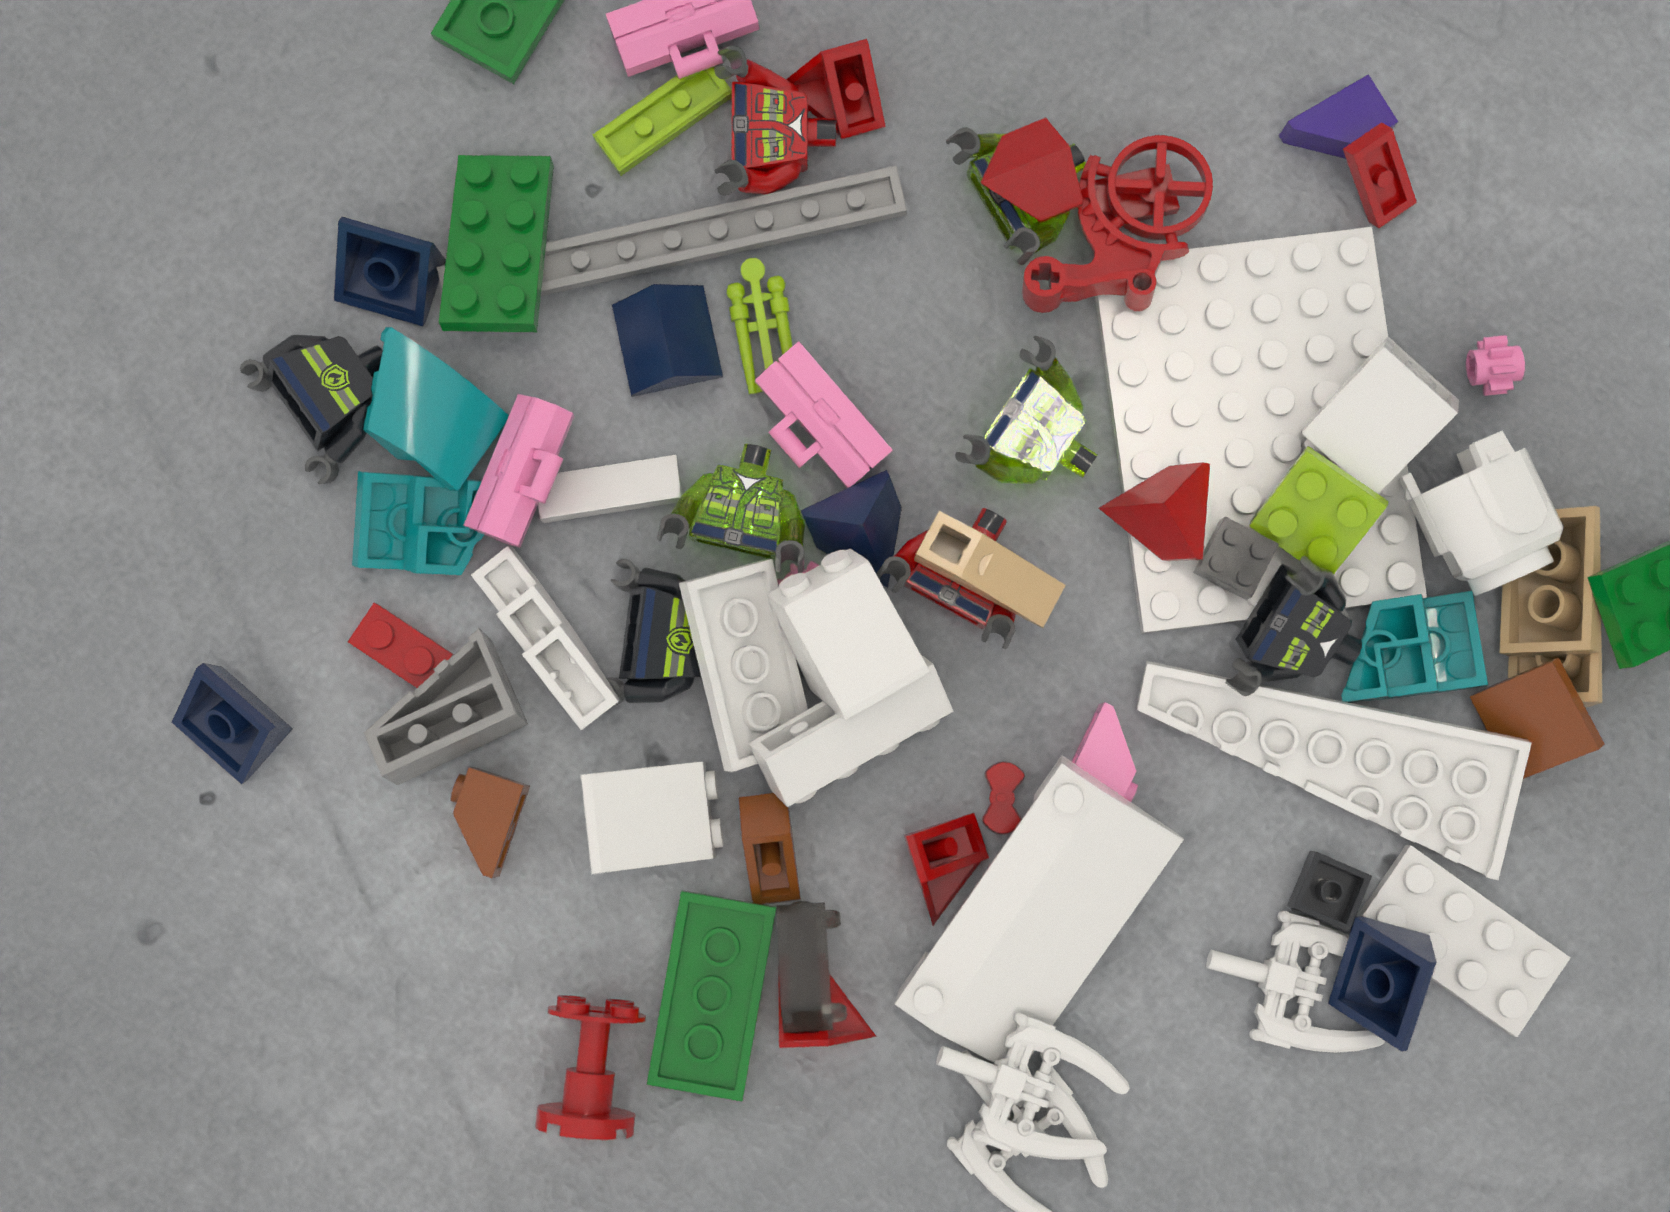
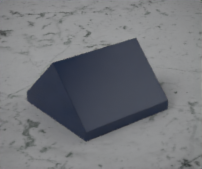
M341 217L338 221L334 301L423 327L427 321L439 283L437 267L443 266L446 259L432 242Z
M653 284L612 305L632 397L723 378L703 285Z
M202 663L196 668L171 722L241 784L245 783L293 729L224 667Z
M1363 916L1355 917L1328 1004L1399 1051H1407L1437 963L1430 935Z

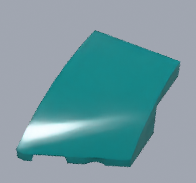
M385 327L380 338L384 342L379 371L374 372L371 386L373 397L371 404L367 407L363 430L396 459L416 461L448 490L459 491L507 422L509 415L475 385L431 352L394 328Z
M358 471L352 566L357 568L402 569L417 574L462 575L473 556L472 551L475 544L484 536V534L464 526L482 480L466 479L459 491L448 490L433 476Z
M1467 591L1423 598L1422 594L1372 601L1361 638L1362 649L1352 665L1341 697L1343 702L1352 703L1488 686L1473 592Z

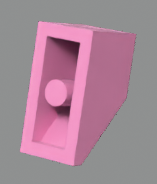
M1104 702L1098 705L1071 762L1132 802L1138 788V784L1132 782L1136 769L1114 706Z

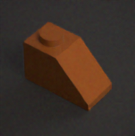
M468 767L466 775H458L452 789L450 801L456 803L453 815L482 875L489 878L500 877L530 785L479 768Z
M774 793L739 797L742 843L753 903L767 904L801 899L789 807Z

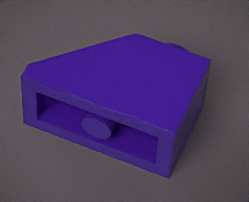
M1368 74L1289 120L1278 136L1284 144L1346 159L1343 148L1381 122L1393 129L1398 120Z

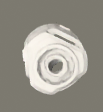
M1503 431L1469 445V449L1458 453L1457 457L1464 475L1421 494L1411 473L1399 478L1404 490V500L1409 502L1434 557L1442 555L1453 578L1468 581L1474 596L1504 585L1554 562L1547 546L1560 540L1564 528L1527 449L1523 448L1515 452Z

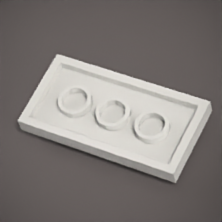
M772 559L757 561L679 583L724 771L734 772L758 764L749 743L808 710L796 657L767 596L768 593L779 588Z
M1411 845L1404 846L1357 915V917L1363 916L1430 935L1437 960L1431 979L1514 1037L1519 1036L1571 958Z

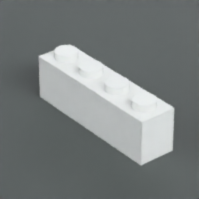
M922 656L930 673L848 720H844L822 701L750 742L749 745L771 791L787 807L794 803L805 802L812 798L818 789L836 779L849 777L857 771L860 765L877 755H885L894 751L903 740L917 732L934 728L940 722V719L954 712L934 664Z

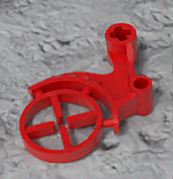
M1166 135L1148 136L1132 142L1118 154L1112 166L1101 164V157L1090 155L1079 182L1083 206L1078 207L1077 211L1082 232L1093 250L1094 259L1085 265L1062 264L1056 258L1049 256L1037 257L1030 261L1025 268L1022 287L1023 300L1027 307L1035 312L1047 313L1057 309L1062 302H1078L1099 295L1124 296V302L1129 309L1133 311L1146 310L1153 299L1157 284L1155 276L1161 262L1181 258L1189 253L1188 244L1186 242H1178L1177 237L1193 229L1201 221L1208 209L1213 191V178L1204 156L1188 142ZM1156 149L1155 182L1158 184L1163 183L1165 178L1167 150L1184 156L1196 167L1202 182L1169 181L1166 188V193L1170 196L1203 197L1199 208L1189 218L1171 226H1163L1164 193L1161 191L1156 192L1154 197L1152 226L1139 222L1123 209L1116 193L1150 194L1152 191L1153 182L1149 179L1116 178L1121 167L1138 153ZM1096 175L1108 178L1107 200L1115 217L1111 221L1102 212L1096 197ZM1123 226L1137 236L1153 240H1166L1167 244L1139 241L1125 235L1119 229ZM1038 280H1048L1050 289H1040Z

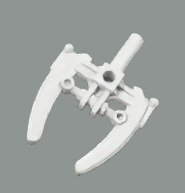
M1281 911L1278 913L1277 918L1282 922V926L1278 932L1272 935L1271 945H1277L1275 955L1268 960H1264V963L1210 950L1206 968L1259 982L1258 987L1265 994L1263 1006L1257 1003L1254 1011L1259 1023L1257 1029H1252L1249 1033L1252 1040L1288 1049L1292 1046L1311 1051L1335 1053L1360 1051L1378 1047L1385 1043L1383 1039L1369 1030H1328L1311 1026V1019L1308 1016L1310 1006H1314V1001L1322 1002L1323 995L1317 993L1318 984L1326 985L1327 978L1320 977L1322 972L1319 969L1321 959L1325 958L1328 952L1343 957L1349 935L1319 925L1320 921ZM1300 946L1308 947V954L1311 957L1309 966L1305 967L1304 972H1302L1296 962ZM1297 995L1299 996L1297 1003H1300L1298 1013L1294 1014L1291 1020L1283 1017L1287 1001Z
M1019 1012L1014 1016V1020L1018 1024L1016 1031L1006 1037L1004 1047H1010L1007 1056L1001 1060L996 1059L994 1064L942 1046L936 1059L937 1065L986 1082V1086L992 1095L989 1105L986 1106L983 1103L979 1110L982 1119L980 1129L976 1128L971 1133L972 1138L976 1142H982L1010 1152L1012 1149L1031 1156L1049 1159L1078 1160L1099 1157L1107 1152L1104 1143L1098 1139H1076L1035 1131V1126L1032 1122L1035 1112H1039L1041 1106L1045 1108L1049 1106L1050 1101L1044 1098L1047 1090L1054 1092L1056 1085L1050 1082L1052 1077L1050 1072L1052 1066L1059 1063L1060 1058L1079 1066L1118 1094H1126L1129 1091L1127 1080L1099 1053L1081 1041L1055 1030L1056 1027L1054 1025ZM1033 1050L1041 1052L1040 1055L1043 1060L1040 1070H1036L1035 1075H1031L1027 1066ZM1025 1100L1023 1116L1018 1117L1015 1122L1008 1120L1013 1104Z
M967 1049L961 1052L972 1056V1054ZM1052 1066L1050 1082L1056 1086L1054 1092L1046 1091L1044 1098L1048 1099L1050 1103L1046 1109V1115L1038 1122L1037 1120L1033 1121L1034 1130L1046 1133L1044 1130L1050 1125H1059L1062 1122L1072 1138L1097 1139L1085 1113L1073 1098V1091ZM963 1074L987 1104L986 1106H988L992 1095L986 1086L987 1083ZM1025 1100L1013 1104L1008 1120L1015 1122L1018 1117L1023 1116ZM974 1120L965 1124L964 1133L960 1138H948L947 1147L952 1150L971 1175L974 1173L984 1186L1006 1206L1015 1212H1053L1028 1195L1003 1170L1006 1161L1013 1155L1017 1156L1021 1152L1011 1149L1010 1152L1001 1150L990 1153L986 1147L987 1144L976 1142L972 1138V1131L976 1128L980 1129L982 1120L976 1125ZM1022 1153V1155H1023L1025 1158H1026L1027 1156H1029L1028 1154ZM1104 1156L1085 1158L1084 1162L1092 1182L1097 1187H1106L1108 1175Z

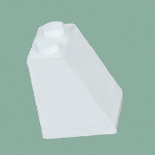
M1387 337L1305 425L1301 432L1307 438L1304 445L1305 447L1309 446L1326 459H1331L1338 467L1379 494L1458 414L1459 399L1390 337Z
M852 549L838 550L828 554L822 559L821 565L806 573L788 576L780 582L779 588L767 594L810 690L844 720L850 719L930 673L870 562Z
M705 762L581 775L591 874L713 859L716 857L715 848L723 847L720 818L712 819L710 800L718 799L715 770L706 771Z

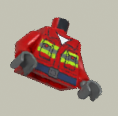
M731 45L718 51L720 56L728 58L731 68L727 65L715 67V75L720 79H727L736 75L739 81L732 82V160H727L714 170L716 174L723 173L727 175L730 182H724L717 187L718 192L723 196L730 195L737 189L744 193L763 195L777 192L795 181L801 172L808 170V147H836V118H808L807 94L800 92L795 84L772 70L749 59L747 60L744 51L738 46Z
M982 508L972 528L997 541L1007 520L989 509ZM928 530L909 539L893 557H889L884 561L876 573L878 579L885 573L895 577L897 583L891 590L892 592L897 593L904 585V587L980 629H984L981 636L983 642H987L990 633H998L1004 639L1002 649L1008 648L1015 633L1014 620L1016 614L914 561L915 555Z

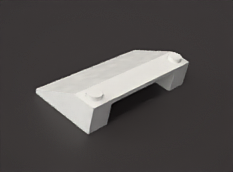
M1061 755L1034 794L1033 804L931 951L929 953L925 951L900 987L895 1005L935 1033L994 1063L996 1059L1001 1060L1005 1058L1010 1048L1004 1047L1006 1037L1016 1031L1018 1026L1014 1020L1015 1014L1021 1012L1026 1016L1051 1025L1056 1022L1184 838Z

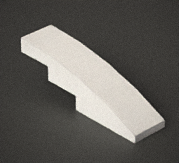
M512 545L505 547L471 574L476 583L498 609L499 612L496 614L525 651L522 653V656L580 730L584 729L620 701L568 620Z

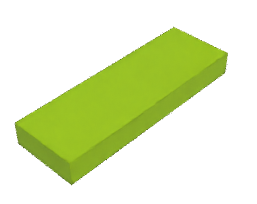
M715 66L681 79L676 75L592 134L595 142L620 176L732 98V89L724 79H720L715 75Z

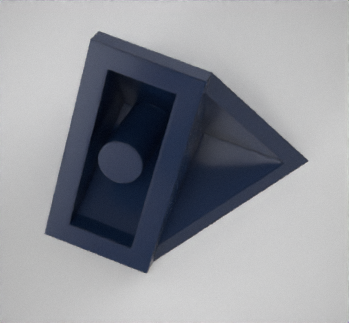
M887 470L800 510L816 548L826 554L838 550L852 549L870 562L875 573L878 572L887 558L894 556L902 507ZM882 574L879 579L881 584L887 588L890 574Z

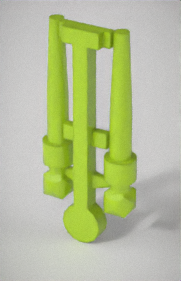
M757 258L746 259L741 266V275L746 282L751 284L752 294L744 297V286L738 282L729 284L726 289V294L732 302V306L729 307L731 321L735 322L738 346L749 395L763 392L755 383L749 333L759 331L765 370L773 364L768 329L777 328L782 355L793 346L787 314L790 312L788 297H784L783 293L785 281L781 276L770 277L767 281V288L770 293H762L760 281L765 275V267L761 260ZM770 300L771 313L775 315V318L766 320L763 302ZM744 303L754 304L757 321L747 323V319L750 317L748 305Z

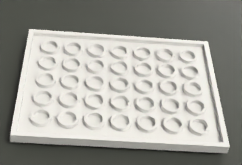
M1372 227L1189 249V253L1181 258L1161 262L1155 276L1157 284L1152 302L1143 311L1129 309L1124 302V296H1095L1122 493L1168 466L1200 462L1209 463L1210 475L1204 550L1219 520L1225 516L1255 531L1249 526L1251 520L1306 448L1304 442L1307 438L1301 433L1305 425L1388 337ZM1407 465L1379 493V495L1388 500V507L1334 574L1347 599L1344 609L1370 606L1372 601L1422 594L1423 598H1427L1415 515L1409 502L1404 500V490L1399 481V478L1409 474ZM1128 533L1141 634L1247 621L1281 564L1289 566L1297 573L1303 568L1298 559L1278 546L1253 597L1245 600L1193 573L1199 560H1161Z

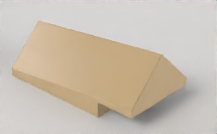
M1597 506L1555 509L1564 528L1560 540L1547 546L1554 562L1502 585L1499 653L1509 656L1508 678L1559 657L1585 708L1602 703L1601 615L1587 578L1601 571L1600 508Z

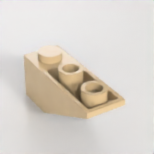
M941 511L937 513L914 558V561L1041 628L1045 626L1065 587V584L985 534Z

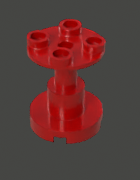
M558 995L556 1005L548 1007V1014L580 1020L581 1027L576 1067L566 1068L563 1102L545 1103L537 1106L535 1122L537 1130L547 1133V1125L550 1123L560 1125L559 1136L569 1138L616 1140L617 1129H621L626 1138L634 1135L635 1113L618 1107H612L615 1072L606 1070L610 1024L642 1023L646 1020V1015L639 1013V1007L634 1006L635 1002L622 999H606L605 1007L590 1006V1003L586 1002L585 997Z

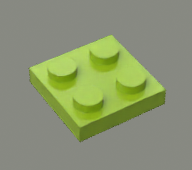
M1307 446L1253 517L1249 526L1261 535L1278 543L1280 548L1299 561L1303 556H1306L1314 565L1328 569L1334 575L1388 507V500Z

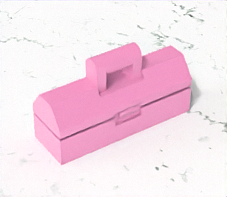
M643 0L606 14L611 34L628 77L669 62L673 63L679 79L723 63L722 57L718 54L719 49L717 45L759 30L758 20L751 0ZM703 45H706L707 49L687 55L685 57H681L680 55L683 52L695 49Z
M799 341L755 379V383L785 416L768 433L798 468L818 454L844 486L849 488L893 451ZM796 421L801 424L815 441L809 448H806L789 428Z
M517 395L464 526L502 543L518 548L521 547L539 502L546 503L562 464L563 458L558 455L574 419L572 412L539 398Z

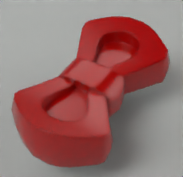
M1002 761L993 764L985 771V777L991 789L989 794L991 804L982 818L983 824L990 831L1000 835L1013 832L1022 820L1013 804L1015 800L1014 791L1025 778L1024 772L1018 766L1011 762Z

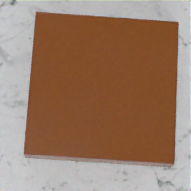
M1559 657L1482 689L1470 696L1488 732L1527 739L1531 742L1523 779L1599 750L1605 745Z

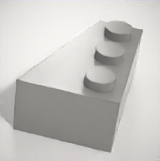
M480 628L468 637L470 641L448 661L444 659L433 669L435 672L414 692L409 691L364 732L380 774L385 779L400 785L528 725L494 643Z

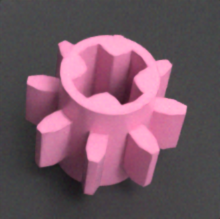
M1507 335L1483 337V341L1477 342L1478 349L1469 350L1467 354L1466 371L1468 380L1472 386L1483 385L1484 396L1507 394V390L1514 389L1513 382L1521 381L1524 377L1525 361L1523 351L1518 345L1508 346Z

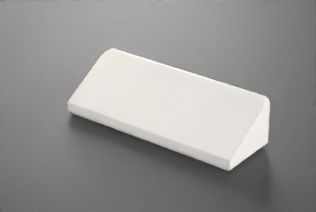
M677 455L557 473L546 503L539 502L538 504L540 520L543 523L684 502Z

